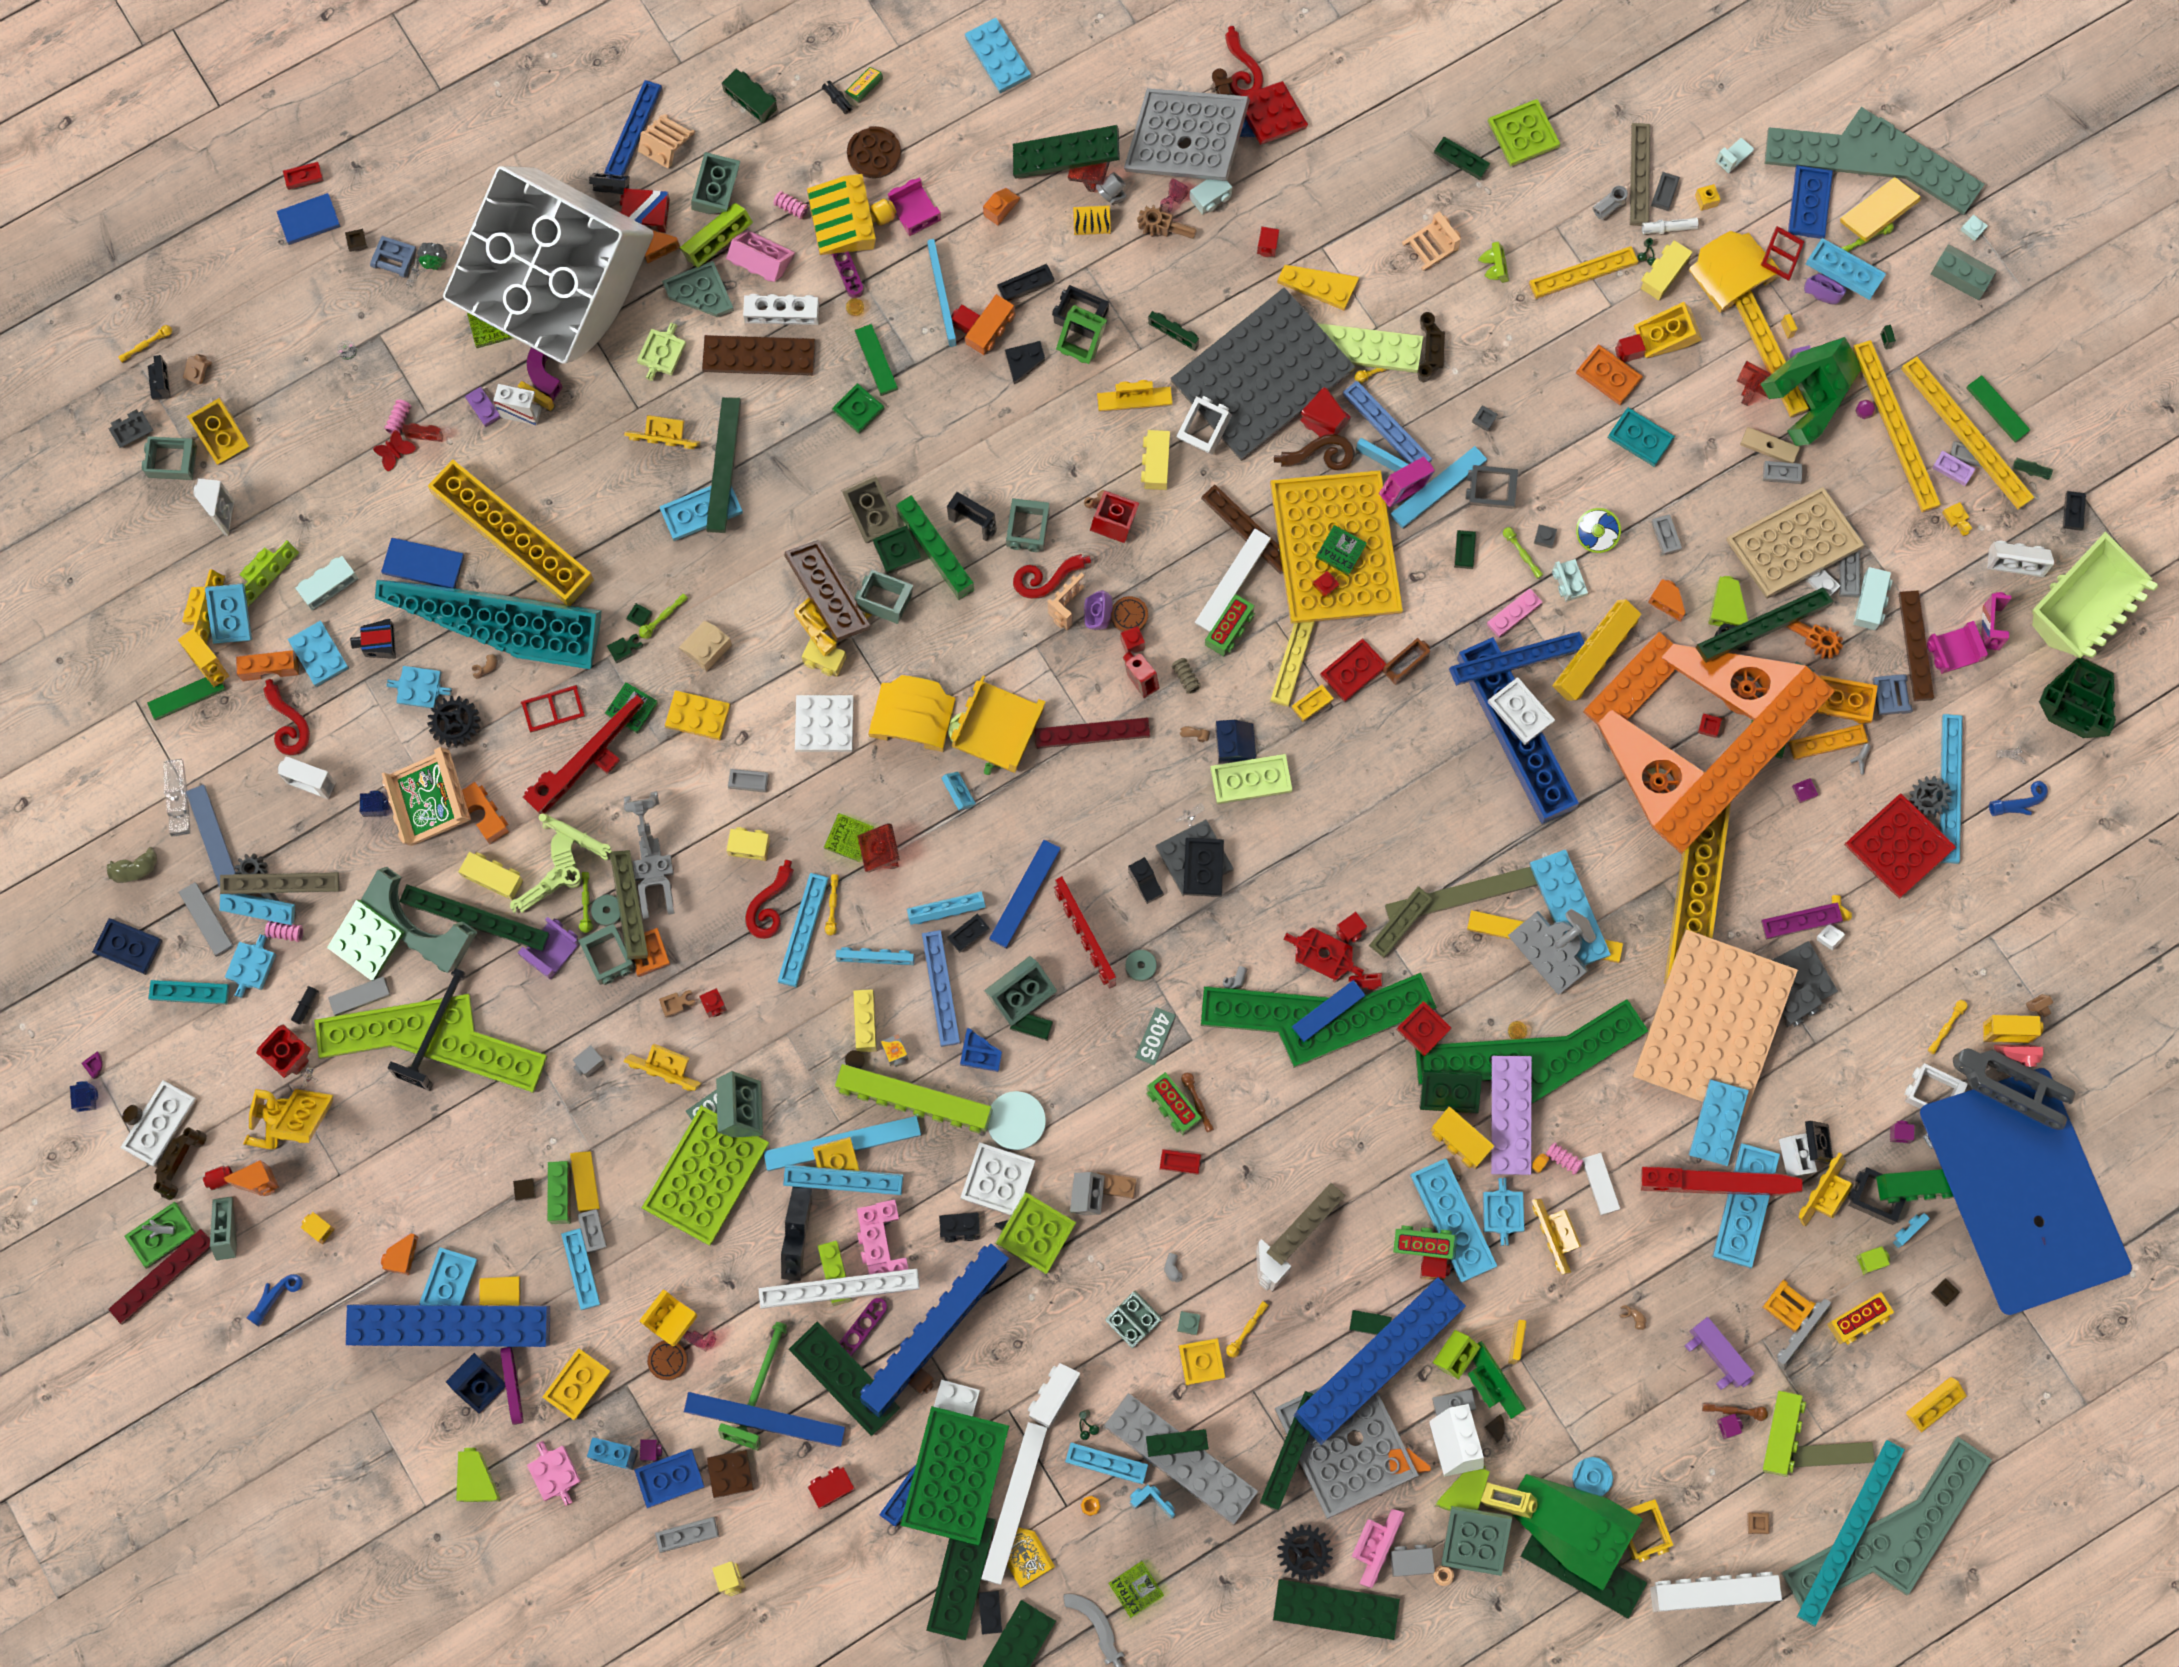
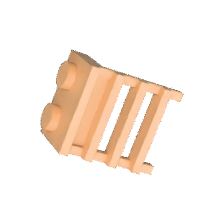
M666 114L660 115L657 121H653L652 126L649 125L646 131L641 132L638 152L662 166L670 168L673 163L674 152L693 136L695 131H689L668 119Z
M1439 211L1433 215L1431 224L1404 240L1402 244L1403 246L1408 243L1425 263L1421 267L1424 271L1427 268L1430 269L1435 263H1439L1441 259L1450 256L1452 252L1459 250L1461 236L1456 229L1451 227L1449 219ZM1425 232L1430 235L1443 252L1441 255L1435 251L1423 235ZM1419 238L1433 256V260L1430 261L1414 239Z
M1083 573L1077 578L1073 575L1071 577V584L1067 585L1065 583L1063 591L1061 593L1057 591L1055 599L1047 601L1048 614L1054 619V623L1059 628L1063 627L1068 630L1072 626V613L1065 606L1085 588L1083 584L1079 586V581L1084 577Z

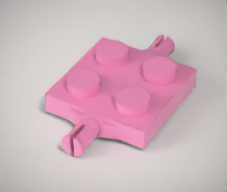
M544 1441L537 1443L536 1446L541 1455L537 1460L527 1464V1467L543 1500L547 1501L555 1496H561L565 1506L572 1504L573 1501L568 1491L573 1486L579 1484L581 1480L565 1447L561 1446L553 1451H548Z

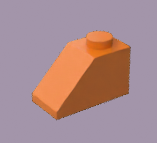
M1007 188L995 192L983 206L984 216L996 225H999L1018 203L1020 197Z
M653 231L652 241L644 256L647 264L679 249L680 245L677 237Z
M1662 579L1648 603L1681 622L1685 615V609L1679 588L1672 581Z
M410 1233L386 1250V1254H383L381 1258L382 1269L387 1272L410 1275L418 1236Z
M1405 1448L1417 1473L1431 1471V1467L1410 1449ZM1401 1449L1389 1451L1388 1457L1395 1458L1399 1462V1470L1395 1474H1401L1410 1470ZM1389 1460L1390 1472H1393L1397 1469V1463L1394 1460Z

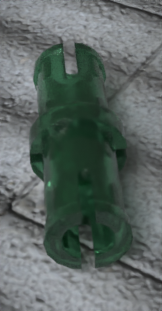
M2016 457L2012 467L2013 469L2028 473L2029 476L2034 475L2046 480L2051 478L2053 469L2041 466L2035 461L2030 462Z

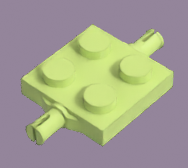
M670 323L667 332L651 329L637 359L638 364L649 368L646 376L647 380L653 381L656 372H663L672 376L686 345L684 340L673 335L677 328L676 324Z

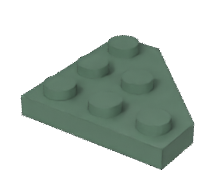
M714 261L662 281L670 300L715 317L734 311Z

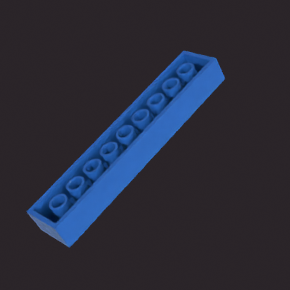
M1494 637L1460 651L1457 660L1461 664L1498 654L1501 651ZM1508 671L1469 682L1541 824L1576 810L1579 802L1543 732L1524 745L1488 703L1490 698L1515 680L1512 672Z
M990 1243L988 1247H982L977 1254L979 1255L978 1259L975 1262L971 1261L965 1268V1274L962 1277L958 1276L954 1280L951 1291L943 1293L939 1298V1305L936 1308L933 1306L927 1312L926 1320L923 1323L919 1322L915 1326L912 1337L910 1339L906 1337L900 1344V1351L897 1354L893 1353L886 1361L888 1364L884 1370L880 1368L876 1372L873 1383L871 1385L866 1384L861 1390V1403L877 1417L880 1418L920 1368L924 1367L1009 1266V1258L993 1244Z
M1438 1277L1305 1402L1293 1416L1322 1445L1464 1310L1466 1305Z
M347 1305L346 1345L550 1346V1306Z

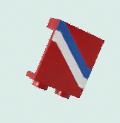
M624 188V194L620 196V206H622V209L619 213L642 225L657 226L658 232L666 233L670 204L669 194L667 191Z

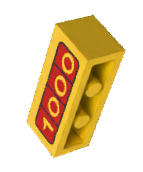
M1882 1292L1827 1323L1839 1344L1846 1342L1848 1345L1857 1340V1334L1862 1332L1865 1335L1874 1330L1872 1325L1877 1322L1882 1325L1891 1319L1889 1315L1893 1314L1894 1311Z

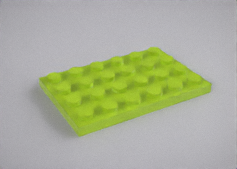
M701 1105L641 1208L706 1245L711 1246L770 1143L758 1136L730 1137L718 1133L717 1114Z

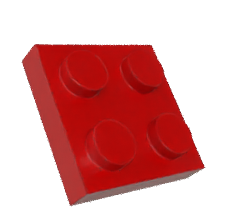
M1423 1001L1396 1030L1425 1057L1452 1027Z

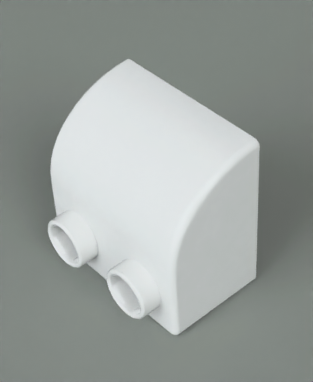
M499 166L494 173L443 293V298L562 364L570 363L582 357L593 348L615 320L629 293L654 233L651 229L537 168Z

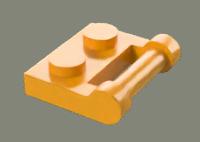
M1783 1279L1762 1308L1795 1332L1816 1304L1812 1301L1809 1302L1787 1285L1788 1282ZM1784 1291L1787 1295H1789L1796 1302L1804 1307V1310H1799L1796 1306H1794L1787 1299L1781 1296V1292Z

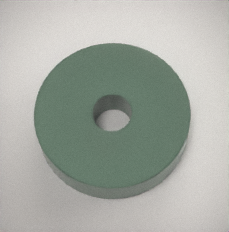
M603 895L593 902L591 914L599 925L607 927L613 923L615 925L620 921L616 897ZM610 908L609 913H604V909Z
M1146 950L1132 952L1126 959V972L1135 981L1143 982L1149 980L1156 971L1155 957ZM1143 963L1145 966L1140 969L1137 965Z

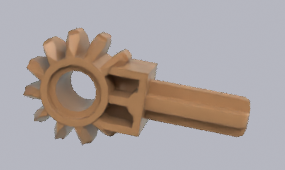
M1154 204L1152 208L1146 206L1145 211L1140 210V216L1137 217L1138 228L1143 229L1144 235L1150 232L1152 237L1155 232L1157 235L1167 237L1168 232H1172L1191 239L1196 235L1195 228L1172 221L1173 215L1162 212L1161 207L1155 209ZM1149 219H1155L1156 222H1150Z

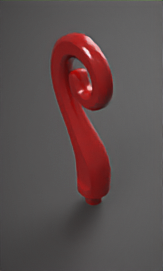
M1229 26L1228 32L1225 34L1227 47L1232 55L1251 70L1254 76V84L1248 90L1240 89L1237 85V81L1240 79L1244 80L1247 85L1251 83V76L1247 72L1238 71L1231 76L1233 82L1230 89L1234 95L1240 96L1261 89L1264 78L1257 62L1242 48L1239 32L1235 31L1234 26Z
M1078 554L1066 559L1052 578L1044 586L1036 589L1026 588L1022 581L1023 577L1027 573H1033L1035 577L1030 581V585L1035 587L1041 584L1043 573L1034 565H1025L1016 571L1013 578V587L1018 594L1025 598L1037 599L1051 593L1069 573L1084 569L1085 564L1091 563L1090 556L1082 557V554Z
M268 679L265 681L266 687L263 688L266 700L272 708L291 719L297 725L300 732L299 741L293 746H287L282 741L283 736L288 734L292 739H295L297 732L291 726L279 728L274 736L275 746L285 755H298L304 751L309 743L310 730L308 724L298 711L283 701L278 685H274L273 679Z
M785 860L784 865L779 866L774 882L761 891L747 908L745 915L746 927L756 938H770L778 932L781 926L780 915L774 909H764L758 916L761 922L765 921L767 917L773 919V924L768 929L759 928L756 925L755 916L758 908L764 902L784 890L789 884L794 869L791 868L792 861Z

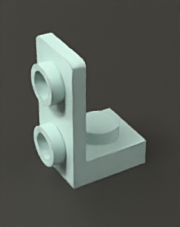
M1740 138L1728 150L1724 147L1719 152L1716 163L1727 173H1730L1753 152L1754 148L1743 138Z

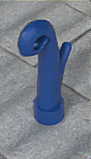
M2041 781L2033 782L2031 792L2034 797L1990 801L1989 810L1991 815L1998 816L2003 815V813L2032 815L2031 811L2024 808L2032 807L2044 801L2048 793L2046 784ZM2036 787L2041 789V793L2037 792Z
M290 1274L281 1279L271 1290L270 1284L266 1283L258 1305L246 1318L259 1327L285 1288L290 1292H296L301 1289L303 1284L302 1278L297 1274ZM296 1281V1284L291 1286V1282Z

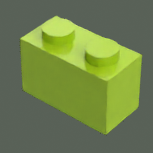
M1454 1330L1432 1363L1444 1373L1459 1380L1480 1349V1346L1469 1336Z

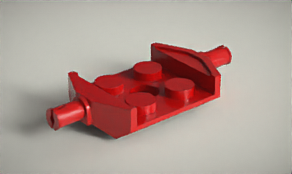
M1313 927L1297 938L1289 933H1286L1283 940L1295 946L1296 964L1300 963L1333 979V982L1338 981L1348 972L1358 976H1362L1364 972L1363 969L1355 966L1352 962V946ZM1327 949L1330 955L1327 958H1322L1319 955V950Z

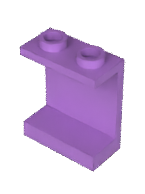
M547 917L545 919L547 924L542 931L548 932L550 936L544 951L541 952L529 947L527 949L522 947L518 954L551 980L580 943L577 940L578 936L571 930L565 931L562 928L563 924L555 918L551 920Z

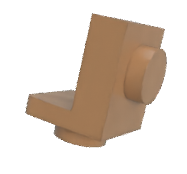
M201 354L188 357L183 378L197 384H202L206 368L212 364V361L207 360V357Z

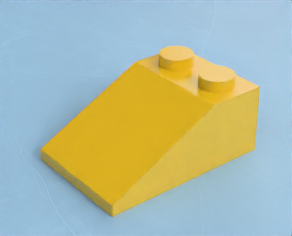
M1685 302L1634 325L1636 333L1641 335L1646 349L1644 355L1646 358L1680 350L1702 340L1692 310Z
M221 397L187 416L217 465L249 447L248 442Z

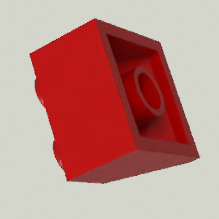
M1104 490L1093 517L1090 531L1125 543L1139 503Z

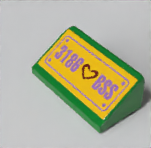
M869 67L845 92L859 103L883 79L882 73Z

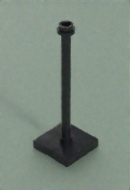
M456 968L451 972L453 978L411 1067L408 1066L407 1068L392 1061L388 1065V1070L395 1078L428 1091L431 1090L433 1083L427 1075L419 1073L418 1068L460 980L465 979V972Z

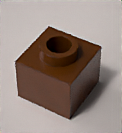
M920 1368L908 1384L920 1395L924 1392L928 1394L934 1386L932 1383L934 1378L924 1369Z

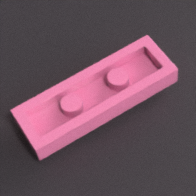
M1528 589L1489 620L1487 626L1500 638L1538 608L1542 601L1531 589Z

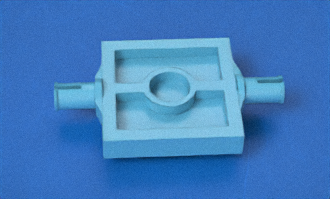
M403 666L399 681L387 680V687L397 688L396 703L402 705L435 708L440 694L451 696L450 692H452V688L441 687L440 679L442 672L437 670Z
M259 934L256 945L238 943L225 975L226 979L234 981L239 985L235 993L237 997L243 998L246 988L263 989L276 957L275 953L263 948L267 939L264 935Z
M1498 1178L1499 1190L1483 1192L1484 1232L1500 1234V1246H1509L1508 1234L1524 1232L1523 1192L1507 1190V1178H1503V1185L1502 1178Z

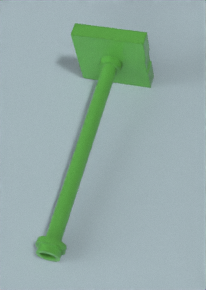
M776 1322L772 1327L775 1331L747 1405L756 1406L781 1335L787 1332V1325ZM720 1423L718 1432L721 1439L759 1451L761 1445L759 1436L749 1433L746 1426L740 1425L735 1428Z

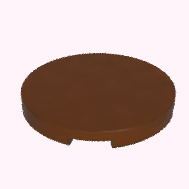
M870 126L855 133L849 140L847 146L848 162L851 168L856 173L863 174V177L872 179L882 178L892 173L899 165L901 146L895 134L890 130L879 126Z

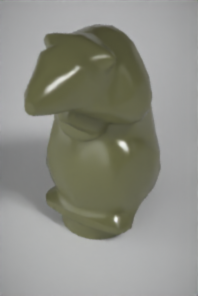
M149 847L146 853L139 856L134 862L126 859L115 863L110 861V864H107L108 877L116 883L139 880L154 871L155 864H157V855L153 848Z

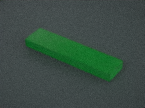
M872 324L855 329V334L880 396L898 390Z
M1982 375L1966 387L2015 443L2030 432V428Z
M204 677L151 700L147 704L156 721L226 689L223 682L213 687L208 679Z

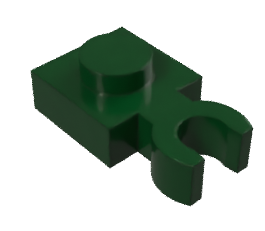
M637 634L631 635L628 641H625L624 637L607 645L616 664L632 656V649L638 650L643 647L642 642L638 644L633 643L634 640L639 638Z

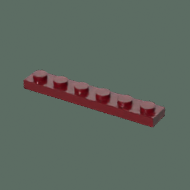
M1146 717L1035 728L1036 747L1040 749L1150 738L1149 720Z
M202 1229L198 1230L108 1308L116 1320L123 1325L210 1249L209 1236Z

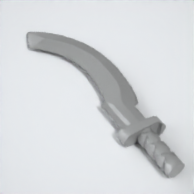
M1064 1594L1065 1607L1082 1612L1093 1623L1100 1640L1098 1645L1107 1658L1104 1660L1106 1665L1112 1662L1115 1667H1124L1119 1657H1124L1125 1655L1123 1652L1118 1653L1113 1645L1115 1642L1113 1631L1103 1612L1087 1598L1075 1594Z

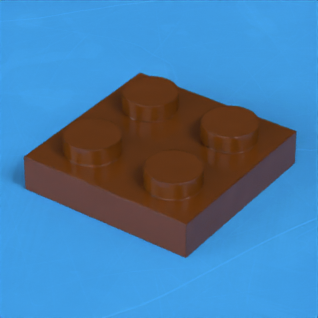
M747 1450L707 1458L713 1498L754 1491Z

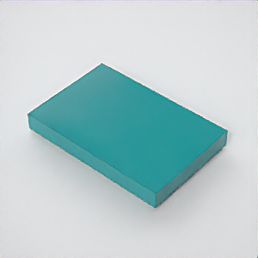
M1627 407L1607 438L1655 467L1675 436Z

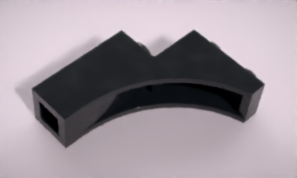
M792 1187L785 1219V1237L781 1251V1279L801 1281L807 1226L812 1205V1188Z

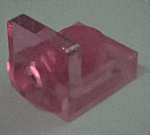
M695 1330L693 1333L687 1331L683 1337L686 1341L705 1352L708 1348L711 1349L717 1339L715 1338L716 1333L710 1330L705 1340H703L704 1336Z

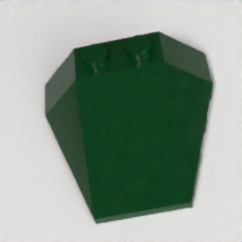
M2082 657L2074 660L2042 692L2039 704L2048 721L2082 738L2109 736L2116 722V716H2114L2115 701H2113V694L2115 692L2114 673Z

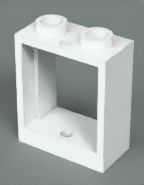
M1196 396L1176 437L1213 455L1232 414L1228 412L1229 408L1221 404L1216 406L1212 404L1213 401L1205 396L1201 399ZM1200 405L1222 414L1209 443L1187 434Z
M287 756L278 766V774L286 784L329 799L336 781L327 771Z
M1924 1063L1922 1066L1916 1067L1912 1075L1914 1081L1912 1085H1908L1904 1093L1907 1096L1905 1102L1919 1109L1927 1104L1914 1097L1923 1075H1927L1954 1088L1951 1096L1964 1093L1968 1084Z

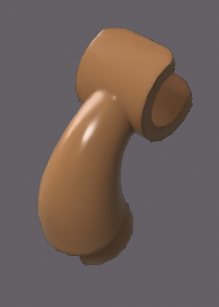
M1101 490L1096 498H1085V507L1091 509L1099 505L1104 490Z
M494 654L486 656L487 661L483 668L480 665L472 666L473 671L480 670L479 673L473 674L474 678L479 679L484 674H488L495 669L497 660Z
M1189 726L1182 727L1180 729L1181 732H1179L1182 737H1198L1197 741L1199 742L1208 741L1210 731L1198 730Z
M1626 1305L1620 1307L1628 1311L1627 1315H1619L1621 1318L1624 1319L1632 1316L1636 1322V1329L1644 1330L1646 1328V1318L1641 1312Z

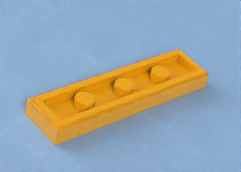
M1861 724L1789 741V746L1793 759L1798 760L1867 744L1868 739L1864 726Z

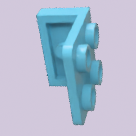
M1147 1485L1142 1490L1138 1488L1130 1495L1132 1500L1129 1504L1134 1509L1150 1496L1170 1519L1175 1517V1508L1169 1501L1163 1502L1160 1498V1491L1154 1485L1152 1487Z

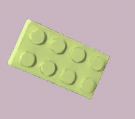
M1286 754L1210 766L1217 804L1292 792Z

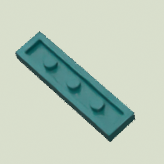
M151 980L148 999L150 1001L227 1005L230 986L228 984Z

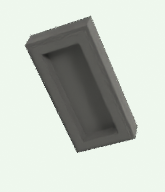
M1662 172L1651 206L1669 211L1680 177Z

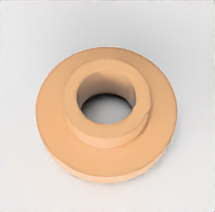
M1439 1566L1435 1569L1433 1577L1438 1585L1447 1586L1452 1583L1454 1573L1450 1567ZM1441 1572H1445L1447 1574V1578L1445 1580L1440 1578Z

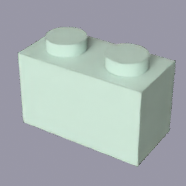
M1206 179L1190 190L1189 199L1203 215L1206 212L1213 211L1219 203L1229 200L1232 195V186L1228 181Z

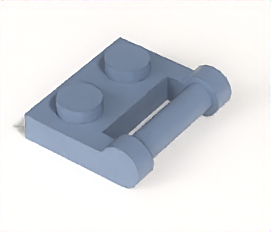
M381 236L371 259L370 267L375 269L381 268L406 278L417 248ZM382 256L394 261L401 262L402 266L399 267L390 263L380 261V258Z
M1906 674L1873 678V685H1878L1876 693L1878 715L1908 714L1913 712L1912 705L1909 703ZM1894 683L1899 684L1902 706H1898Z

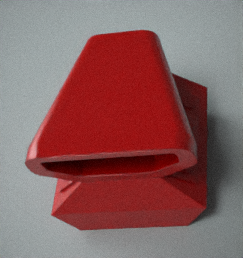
M1323 387L1302 410L1301 415L1303 417L1300 421L1308 430L1314 431L1318 437L1328 434L1338 435L1348 424L1351 416L1340 407L1329 390Z
M282 1024L258 1047L256 1054L285 1078L291 1073L297 1075L308 1064L309 1059L307 1056L311 1048Z

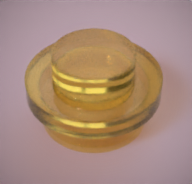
M852 298L846 303V311L851 316H859L864 311V304L860 299Z
M1520 1021L1512 1022L1508 1027V1035L1511 1039H1524L1527 1035V1027Z

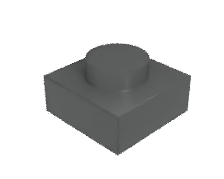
M1482 405L1473 418L1472 423L1488 432L1498 414Z
M1539 524L1534 544L1552 549L1557 529Z

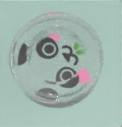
M342 341L337 347L338 354L342 359L350 360L357 354V348L352 341Z

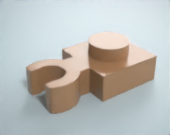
M685 991L681 997L676 992L660 998L659 1001L665 1017L668 1018L684 1012V1005H695V1000H686L687 996L692 995V991Z

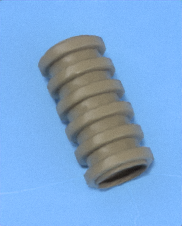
M1180 658L1171 667L1175 669V674H1178V679H1181L1180 683L1183 684L1186 693L1192 694L1200 689L1201 684L1195 678V673H1192V668H1189L1190 664L1186 663L1187 659Z

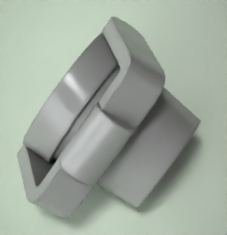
M1115 172L1095 181L1096 189L1111 205L1123 202L1126 198V194L1122 190L1126 184Z

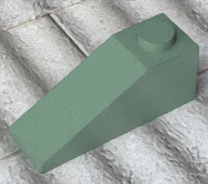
M233 1197L213 1199L210 1248L216 1261L236 1258L237 1239Z

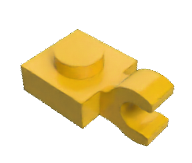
M1960 502L1943 510L1942 513L1951 528L1957 526L1962 536L1970 534L1969 531L1972 530V527L1967 522L1969 516Z

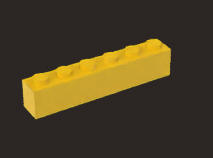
M1627 599L1617 600L1552 687L1567 701L1580 699L1584 694V689L1595 680L1594 676L1605 667L1607 659L1615 654L1617 651L1616 647L1627 638V633L1637 625L1638 619L1642 614Z

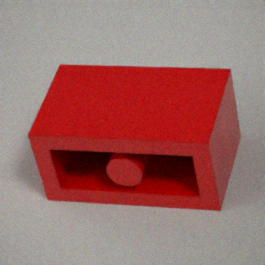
M837 1466L828 1471V1476L824 1478L819 1476L810 1481L811 1485L808 1486V1489L819 1509L856 1490L844 1467L839 1468Z

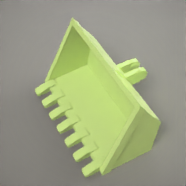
M2104 532L2065 575L2057 577L2058 583H2051V591L2032 611V626L2049 647L2072 654L2078 658H2081L2083 655L2092 658L2097 653L2090 647L2093 644L2104 646L2107 641L2101 635L2103 633L2114 635L2117 629L2111 626L2113 622L2124 624L2128 620L2127 617L2121 615L2124 610L2134 613L2138 608L2132 602L2135 599L2144 602L2148 596L2142 593L2145 588L2154 591L2158 585Z

